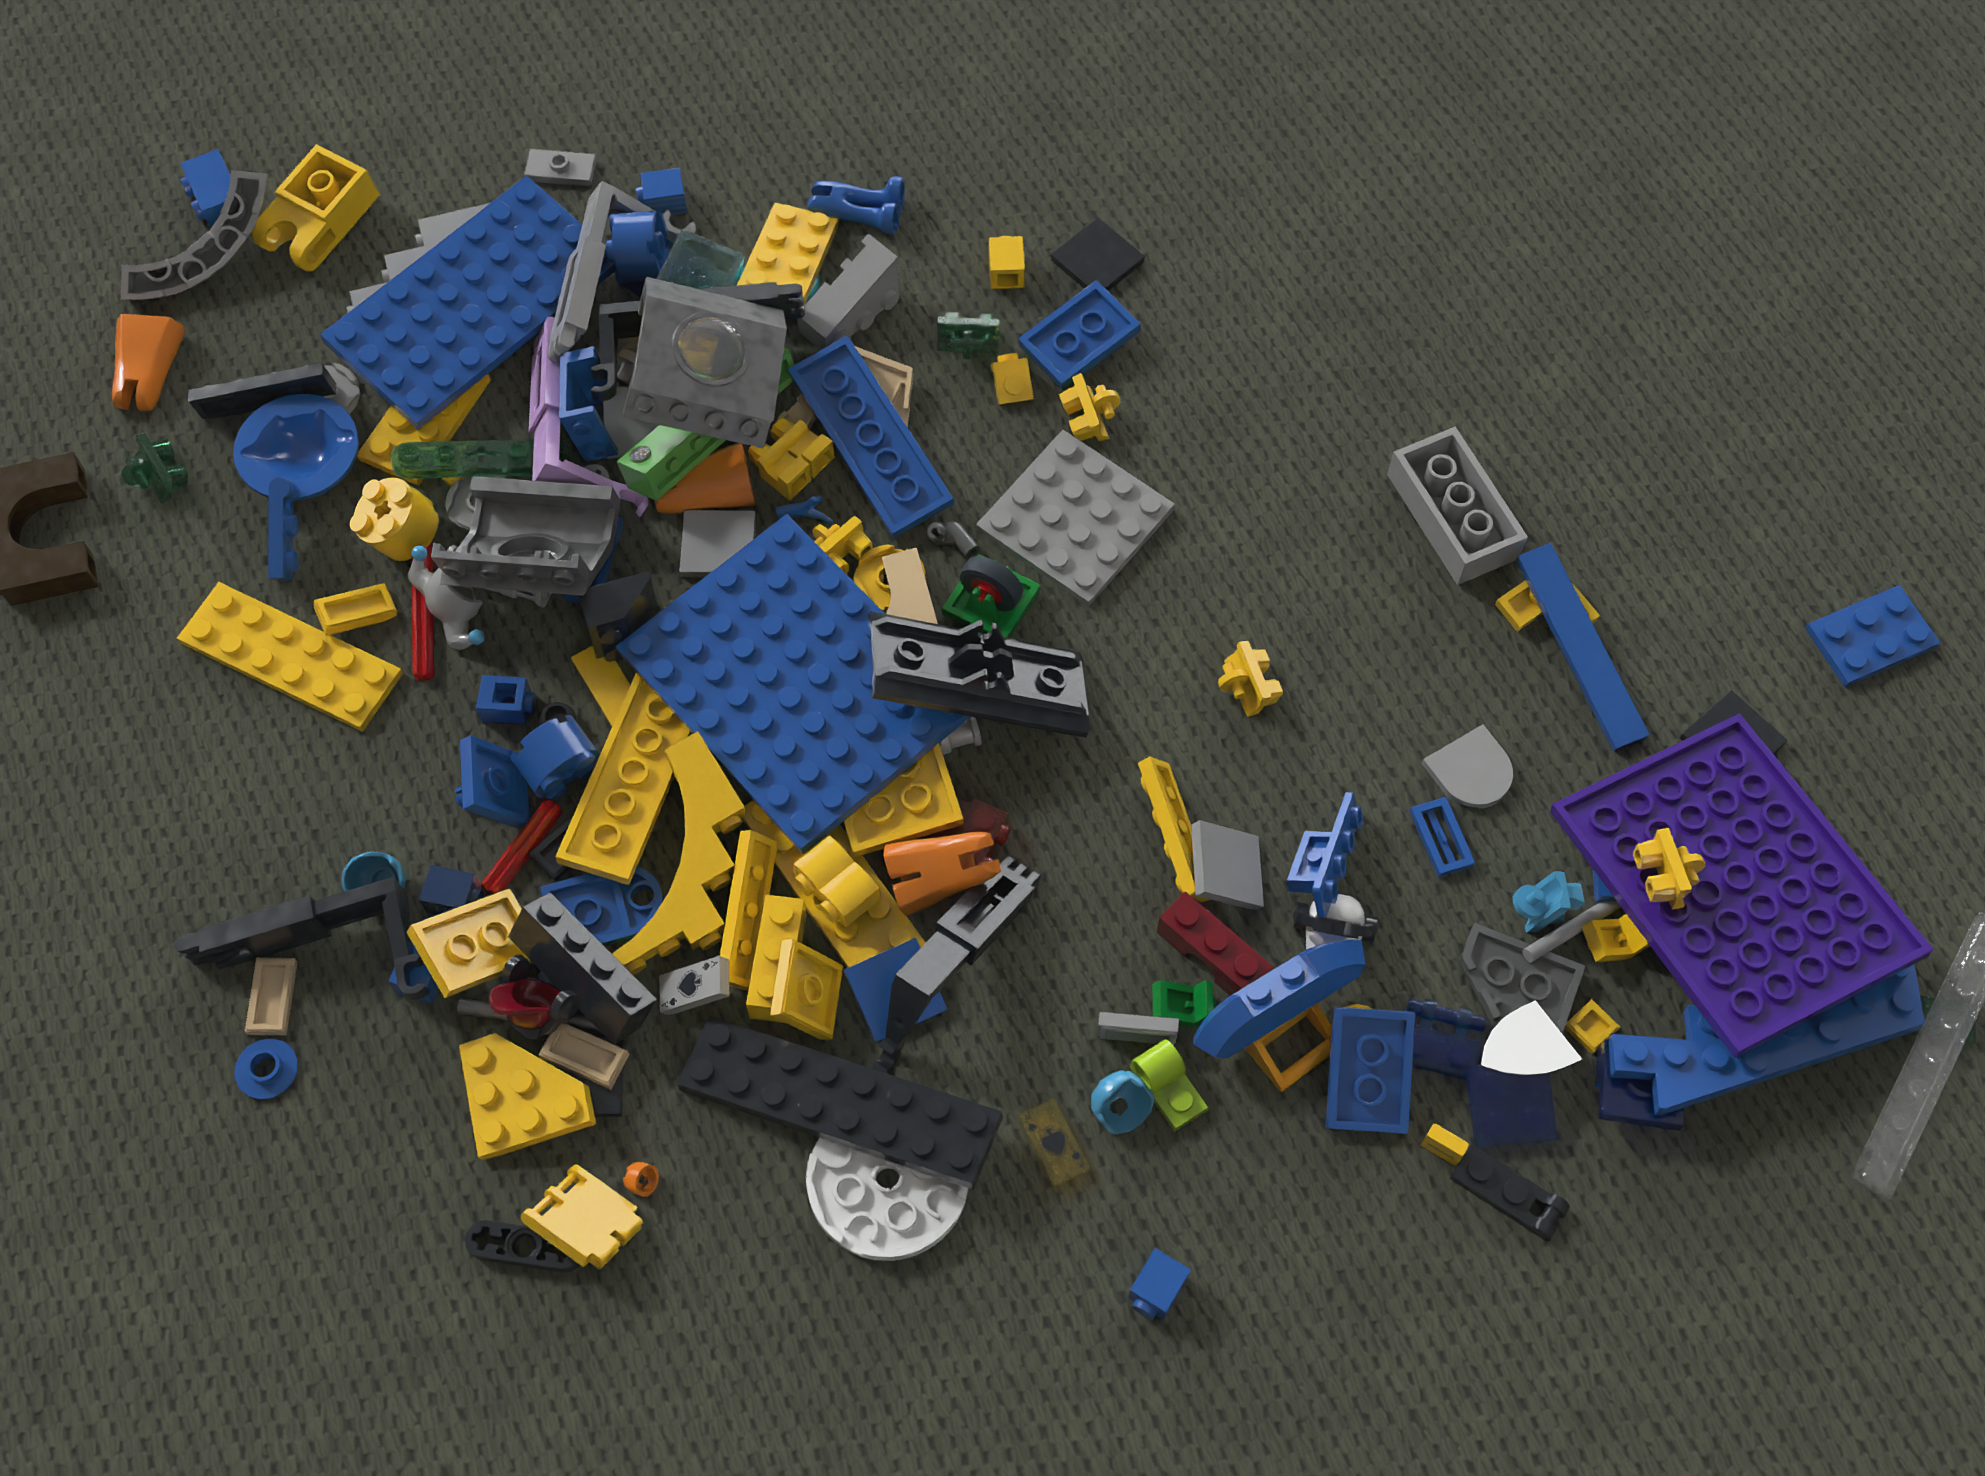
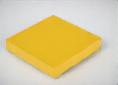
M794 939L782 940L770 1015L818 1039H832L843 965Z

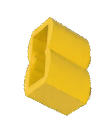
M831 836L825 838L794 863L797 875L794 878L795 883L806 896L813 894L822 902L819 904V907L832 923L838 920L843 926L847 927L881 899L880 888L860 865L854 862L845 849Z

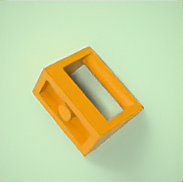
M1316 1003L1245 1047V1050L1278 1090L1283 1092L1330 1056L1332 1026L1319 1004ZM1306 1016L1325 1040L1280 1073L1265 1046Z

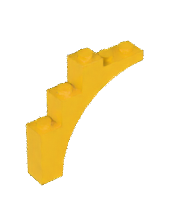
M698 731L665 750L667 761L680 786L684 802L685 837L680 865L670 891L652 919L632 940L612 953L632 975L646 968L647 964L645 961L659 953L661 957H665L676 951L681 946L679 941L684 938L692 950L699 946L702 950H707L723 939L721 934L724 932L725 923L705 891L711 888L715 892L732 882L731 876H733L735 865L716 833L721 831L723 834L733 831L742 824L741 819L746 817L744 805Z

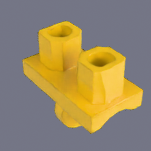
M1082 373L1072 377L1075 386L1059 394L1062 405L1068 415L1081 409L1085 412L1084 415L1069 421L1072 433L1080 441L1096 436L1098 441L1108 440L1109 436L1101 414L1104 413L1106 419H1111L1115 416L1114 409L1121 402L1119 394L1114 390H1106L1104 385H1099L1095 388L1096 395H1093L1091 387L1086 385Z
M855 515L841 527L834 524L831 528L827 529L819 524L812 530L816 539L814 542L846 575L849 571V566L842 558L850 553L859 561L867 551L873 548L872 542L864 534L862 521Z
M1241 641L1236 645L1237 650L1225 659V664L1222 666L1225 674L1219 678L1217 683L1221 691H1232L1235 699H1240L1245 713L1249 717L1258 714L1264 706L1276 703L1282 696L1283 690L1279 681L1275 679L1265 680L1263 677V673L1270 667V660L1266 650H1253L1249 641Z
M1669 828L1657 830L1653 840L1637 844L1633 852L1637 868L1641 870L1656 867L1659 874L1647 877L1645 882L1649 901H1669L1672 909L1683 908L1685 905L1683 898L1691 892V885L1700 882L1697 873L1705 867L1703 856L1701 854H1689L1686 846L1676 848Z

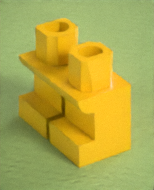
M781 417L770 430L771 437L776 442L771 447L766 443L764 448L750 446L748 452L750 460L759 468L760 477L791 501L811 481V477L814 478L835 458L834 448L831 439L823 434L817 436L809 430L808 426L801 419L793 424Z

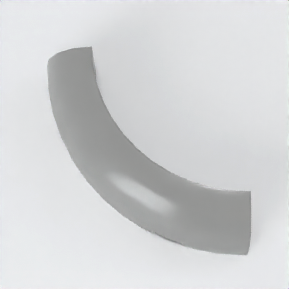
M231 170L226 200L219 218L210 231H207L186 251L170 259L150 264L122 265L121 300H145L177 294L200 284L221 270L238 253L257 222L266 192L267 174Z

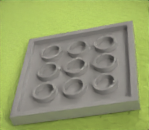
M1062 430L976 524V530L1089 607L1174 511L1175 503L1065 430Z

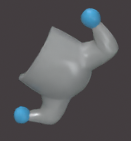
M415 546L411 552L413 561L408 572V579L425 597L429 611L442 622L449 647L455 650H462L473 644L479 645L483 643L485 638L483 631L475 629L469 633V620L477 615L478 610L483 605L481 600H476L474 589L464 586L439 585L442 570L438 568L434 573L425 568L424 559L428 552L423 546Z

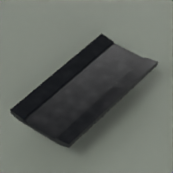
M873 611L869 612L868 621L871 630L873 661L872 698L1086 738L1088 736L1089 712L1082 661L1078 652L1005 638L996 623L991 624L992 630L989 633H979L984 628L982 620L959 629Z

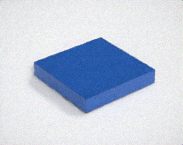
M916 938L844 969V973L875 1042L884 1039L886 1036L892 982L895 974L920 949ZM940 991L932 998L916 1024L947 1010Z

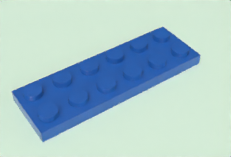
M848 335L787 369L789 376L829 439L833 441L836 450L893 539L954 504L952 495Z

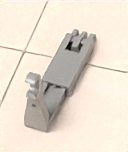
M603 181L588 198L578 245L569 256L547 353L548 359L555 363L560 361V354L566 353L568 349L570 350L574 343L580 339L581 334L583 335L587 330L606 245L601 242L607 217L609 218L611 214L656 212ZM667 210L663 214L668 231L667 239L679 244L688 242L696 231L695 222L689 223L684 231L670 224L669 218L671 214Z

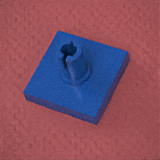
M472 735L460 740L462 785L455 789V793L459 794L455 796V800L463 810L513 827H523L529 821L528 785L510 759L513 751Z

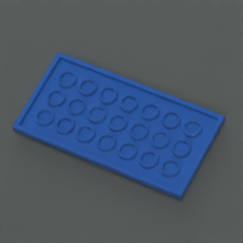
M526 175L320 334L321 340L419 430L537 335L544 326L547 317L555 318L569 256L577 248L582 224ZM606 249L597 286L615 272V261L608 260Z

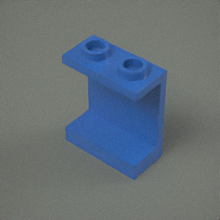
M594 346L560 354L559 419L585 462L618 455V448L594 408L595 406L603 405V402L593 400L591 389L594 386L602 387L608 382L607 379L597 381L592 376L591 367L601 364L600 357Z

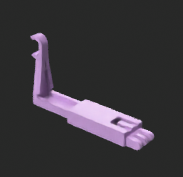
M547 317L544 326L534 341V353L532 356L529 432L534 433L532 481L613 486L620 499L637 505L636 514L640 517L649 504L647 496L628 489L625 484L612 481L568 460L563 462L559 460L560 361L555 363L547 357L550 335L555 319L554 317Z

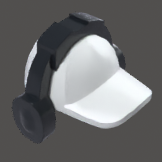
M1338 894L1335 904L1330 905L1326 918L1317 916L1315 902L1312 903L1310 909L1307 903L1297 902L1296 909L1293 912V928L1302 930L1306 928V950L1325 943L1361 940L1362 937L1363 941L1373 943L1378 930V917L1367 915L1365 921L1364 911L1360 903L1347 895Z

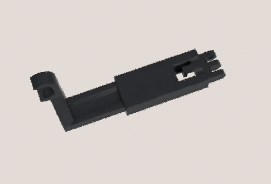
M777 282L699 289L781 309L784 312L785 320L800 319L805 316L802 286L797 283L777 285ZM640 301L599 305L601 364L591 367V372L595 380L607 379L608 382L602 387L594 386L591 389L592 398L595 401H608L617 393L618 338L639 337L642 315L638 314ZM699 329V330H701V331H703V332H705V333H707V334H711V335H713V336L723 335V334L714 333V332H710V331H706V330Z
M1008 855L1000 863V873L987 882L971 887L936 923L932 937L895 974L891 986L886 1036L879 1045L883 1052L879 1059L874 1062L871 1069L888 1074L901 1054L906 1037L932 998L965 963L972 966L1022 912L1030 901L1034 886L1042 874L1034 870L1027 878L1024 874L1029 866L1022 862L1014 870L1013 866L1016 858ZM993 890L999 893L993 896L992 902L988 907L981 904Z
M394 877L318 900H314L310 895L197 929V932L179 937L174 942L175 950L193 965L215 962L216 967L222 969L331 937V929L384 914L399 989L410 999H421L431 992L421 983L413 987L410 986V971L415 967H422L424 962L420 955L414 954L413 943L406 933L411 926L407 892Z

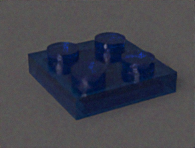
M1481 1065L1465 1067L1475 1146L1487 1147L1558 1140L1549 1072L1524 1075L1505 1073Z

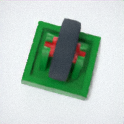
M978 554L970 558L964 565L959 576L960 582L942 607V615L965 627L982 620L984 628L979 633L984 634L992 630V623H996L1003 637L1011 638L1039 595L1041 585L1012 571L1010 567H1005L996 560Z

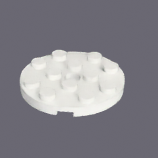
M819 1138L812 1154L810 1153L807 1165V1193L811 1208L819 1225L835 1243L845 1250L872 1260L894 1261L906 1259L923 1253L936 1245L956 1224L963 1211L968 1194V1188L822 1138ZM888 1168L895 1170L900 1176L898 1183L892 1189L881 1187L876 1182L880 1171Z

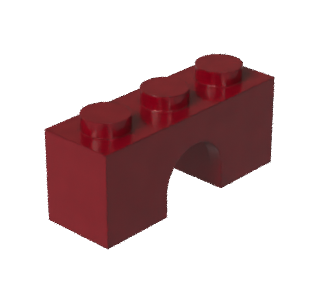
M1186 891L1159 917L1156 933L1184 957L1190 953L1201 959L1214 974V983L1229 996L1269 973L1274 968Z

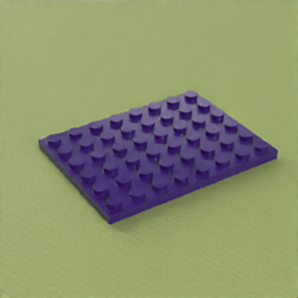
M1740 713L1553 803L1550 809V813L1734 1058L1929 957L1934 950ZM1669 828L1676 848L1686 846L1689 854H1701L1705 861V867L1697 873L1700 882L1691 885V892L1683 898L1685 903L1683 908L1672 909L1669 901H1649L1645 882L1647 877L1659 875L1657 868L1640 870L1637 868L1633 857L1636 845L1653 840L1659 829Z

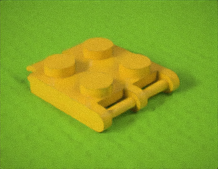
M575 1164L567 1171L568 1176L557 1187L551 1186L544 1192L545 1198L533 1209L527 1208L520 1215V1218L526 1226L581 1266L585 1267L588 1263H591L596 1268L601 1269L619 1251L618 1248L624 1246L642 1228L643 1221L636 1215L637 1207ZM573 1182L576 1183V1185L566 1194L563 1193V1191L569 1185H571ZM549 1204L553 1205L543 1216L539 1215Z

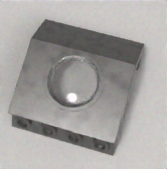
M646 277L638 308V314L642 315L637 352L623 417L764 448L770 423L774 421L787 330L783 310Z

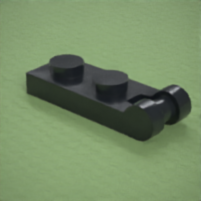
M1472 1143L1449 1178L1545 1241L1552 1239L1556 1232L1554 1225L1559 1218L1565 1217L1570 1208L1569 1203L1562 1197L1547 1192ZM1534 1202L1545 1208L1540 1217L1529 1212Z

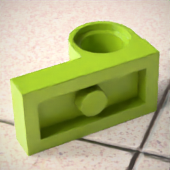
M1169 1040L1161 1041L1131 1061V1070L1152 1091L1155 1098L1154 1103L1174 1131H1177L1208 1110V1106L1185 1075V1064Z

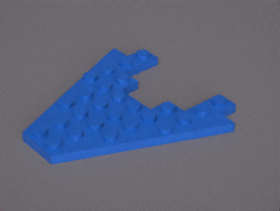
M1592 870L1595 903L1598 904L1603 901L1617 902L1595 871ZM1915 964L1737 1058L1732 1056L1696 1006L1687 1005L1683 1012L1686 1040L1612 1034L1608 1040L1611 1077L1651 1080L1655 1115H1663L1918 1031L1925 1024Z

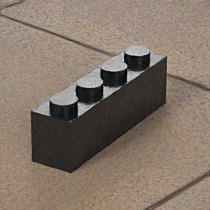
M551 893L523 906L508 938L561 992L571 990L578 995L579 1004L577 1008L613 1044L618 1043L640 1029L657 999Z

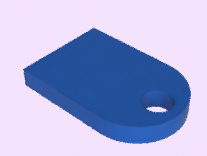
M640 867L636 868L630 885L589 873L540 887L542 896L551 893L604 947L632 940L652 919L663 902V894L658 881L651 873ZM638 890H651L654 893L653 900L645 906L636 905L632 899Z

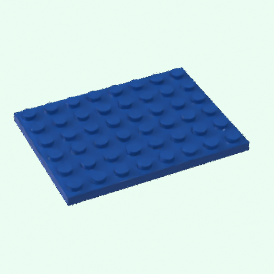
M787 514L616 646L618 653L692 734L697 731L700 733L714 758L802 854L807 852L971 717L872 698L873 661L868 614L870 611L885 613Z

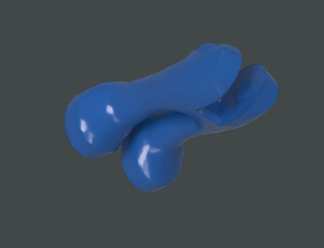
M898 176L891 177L885 189L870 190L835 181H816L811 189L812 197L808 199L807 210L814 213H823L828 217L838 218V220L873 226L885 234L895 235L899 224V215H901L904 205L905 179Z

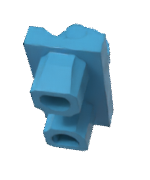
M1560 871L1552 872L1535 886L1523 885L1513 895V905L1516 912L1524 918H1528L1525 925L1526 933L1539 932L1548 924L1560 923L1564 920L1568 910H1578L1585 903L1582 885L1580 883H1566L1565 872Z

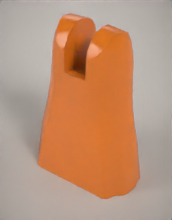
M120 314V317L117 318L115 371L112 386V401L116 409L129 410L135 387H137L136 406L139 411H152L156 407L167 373L185 335V328L181 323L170 317Z
M735 443L708 455L657 501L654 500L656 510L663 514L683 513L684 510L754 506L755 500L743 444Z
M969 832L938 838L916 839L886 844L884 847V860L888 874L891 879L901 877L902 880L893 885L899 910L904 915L909 916L966 889L987 882L1000 873L999 859L989 862L983 861L975 865L971 852H977L985 847L994 845L991 833Z

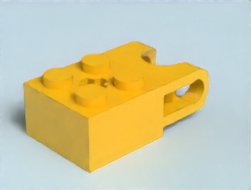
M316 144L275 191L277 197L257 219L251 232L253 241L265 250L275 251L286 241L293 240L289 250L294 264L305 271H314L380 196V193L366 169Z

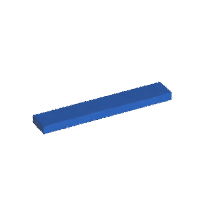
M1548 543L1519 555L1516 558V562L1613 751L1646 739L1649 733L1552 544Z

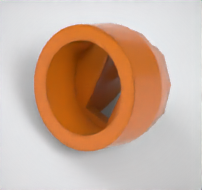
M634 1162L626 1168L628 1171L626 1177H623V1183L628 1191L642 1197L649 1196L654 1192L659 1181V1173L654 1165L645 1162ZM641 1175L645 1176L644 1182L648 1178V1184L643 1188V1184L639 1183Z

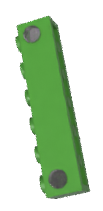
M784 348L777 395L793 382L787 369L794 366L790 350ZM744 353L712 380L726 379L739 371L743 364ZM659 425L622 456L617 463L628 489L657 501L718 448L725 439Z

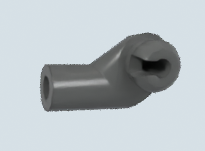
M935 522L928 527L927 535L933 543L957 546L966 558L975 554L980 549V546L959 523Z

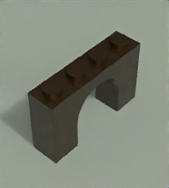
M74 452L0 468V596H3L10 606L98 587L95 557L84 541L41 550L25 548L20 545L19 541L24 524L39 510L52 505L88 498L85 469Z

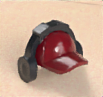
M514 955L506 962L502 971L501 979L505 984L493 987L489 995L490 1006L495 1013L507 1015V1019L513 1029L522 1033L523 1037L529 1039L547 1038V1035L553 1033L561 1023H566L574 1016L579 1004L578 995L571 990L561 992L543 980L527 978L530 970L529 960L523 955Z

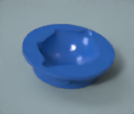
M312 394L284 396L261 406L243 423L234 443V462L243 481L249 488L268 498V488L271 480L276 477H283L300 488L301 494L297 501L310 499L329 491L349 473L357 458L359 436L352 417L338 403Z

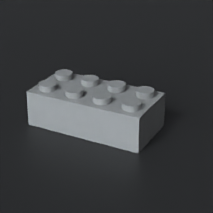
M1456 426L1393 452L1387 475L1457 585L1516 561V558L1523 551L1528 536Z

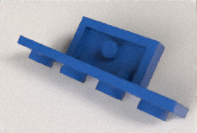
M1354 792L1345 793L1332 832H1304L1287 878L1289 892L1313 893L1317 916L1321 918L1327 917L1330 905L1335 904L1337 901L1338 882L1340 878L1345 877L1346 858L1348 853H1353L1354 834L1356 829H1361L1363 812L1361 806H1356Z

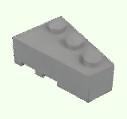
M869 233L861 241L865 245L862 251L853 261H850L848 258L844 260L840 265L844 271L831 286L826 282L805 304V316L797 319L799 333L819 350L847 335L851 338L859 329L866 330L871 326L877 314L883 309H892L898 302L900 296L898 257Z

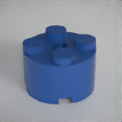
M659 211L611 214L609 225L612 240H607L606 252L608 260L615 261L617 282H645L646 277L658 280L667 278L670 271V249H665L664 238H668V231L662 213Z
M566 715L567 721L563 723L554 718L540 725L520 742L524 749L519 755L515 751L511 754L510 759L539 798H547L553 802L568 792L567 784L577 778L582 782L589 779L598 761L599 751L571 715Z

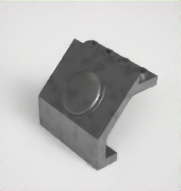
M472 476L470 490L476 497L468 535L455 552H448L441 544L433 543L431 558L442 570L439 585L584 596L613 550L621 502L613 486Z

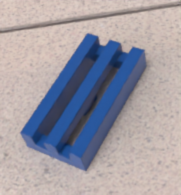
M1446 797L1411 807L1410 815L1438 878L1448 873H1456L1462 869H1469L1474 866L1475 861ZM1440 809L1461 856V860H1455L1434 810ZM1423 813H1426L1448 864L1444 865L1423 818Z

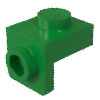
M1159 980L1152 984L1153 1017L1179 1019L1178 1026L1196 1028L1216 1008L1212 981L1203 980L1195 986Z

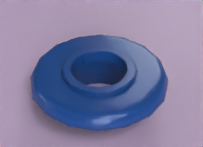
M273 1038L259 1040L249 1045L240 1054L235 1065V1080L239 1089L249 1097L260 1100L274 1098L284 1093L294 1082L298 1072V1059L293 1049L284 1041ZM269 1058L275 1059L276 1066L270 1075L266 1077H257L255 1075L256 1065L260 1061Z

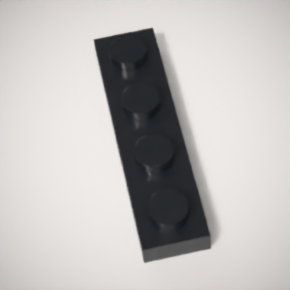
M323 363L310 364L290 370L275 371L270 374L241 378L236 381L189 390L188 402L202 419L227 417L256 411L268 402L284 396L312 394L325 397L335 395L336 382Z

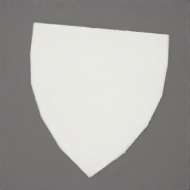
M1535 1000L1505 1016L1496 1025L1484 1046L1481 1066L1505 1073L1529 1075L1555 1071L1569 1066L1582 1058Z

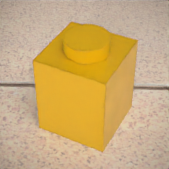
M1023 236L989 238L991 289L1024 288Z

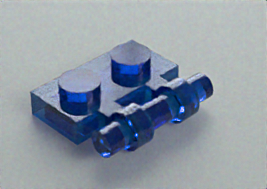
M1409 998L1405 1012H1414L1415 1016L1420 1017L1419 1026L1415 1025L1412 1067L1473 1082L1476 1077L1482 1042L1466 1038L1467 1032L1470 1029L1483 1033L1487 1018L1472 1014L1471 1009L1459 1007V1010L1439 1006L1435 1000L1425 998L1423 1002ZM1433 1020L1454 1025V1034L1433 1030Z

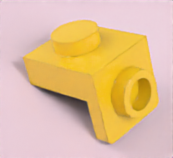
M1018 353L997 356L998 362L992 363L990 368L994 375L998 404L1033 400L1027 358L1018 359Z
M1627 914L1619 919L1591 920L1581 927L1595 962L1626 960L1650 946Z

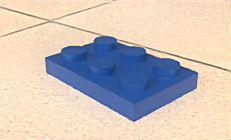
M1096 280L1018 338L1019 347L1061 390H1064L1073 383L1072 377L1080 373L1082 375L1138 334L1141 331V324Z
M1900 585L1808 623L1805 628L1844 687L1933 650L1941 643Z
M1333 1006L1326 1112L1327 1128L1408 1134L1415 1027L1414 1012Z

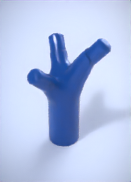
M821 495L813 496L805 502L776 507L778 520L787 514L790 518L806 517L821 520L829 525L833 523V519L815 509V506L823 500Z

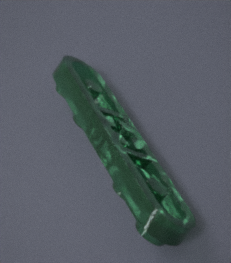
M534 439L407 442L396 446L392 450L391 464L393 471L398 476L408 479L533 475ZM560 440L559 460L561 462L564 460L571 461L569 446ZM485 455V462H478V456Z

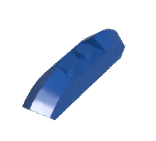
M1344 940L1325 943L1309 948L1234 993L1214 1008L1197 1029L1193 1044L1216 1058L1227 1059L1357 979L1366 965L1362 941Z

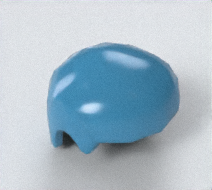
M366 852L353 857L343 870L341 884L345 892L394 877L405 890L407 876L400 862L393 856L383 852Z
M1121 1070L1111 1073L1099 1081L1091 1094V1110L1096 1119L1110 1133L1120 1134L1130 1132L1144 1122L1152 1111L1155 1098L1152 1091L1138 1075L1130 1071L1125 1072ZM1119 1098L1125 1099L1128 1105V1109L1121 1116L1110 1111V1104Z

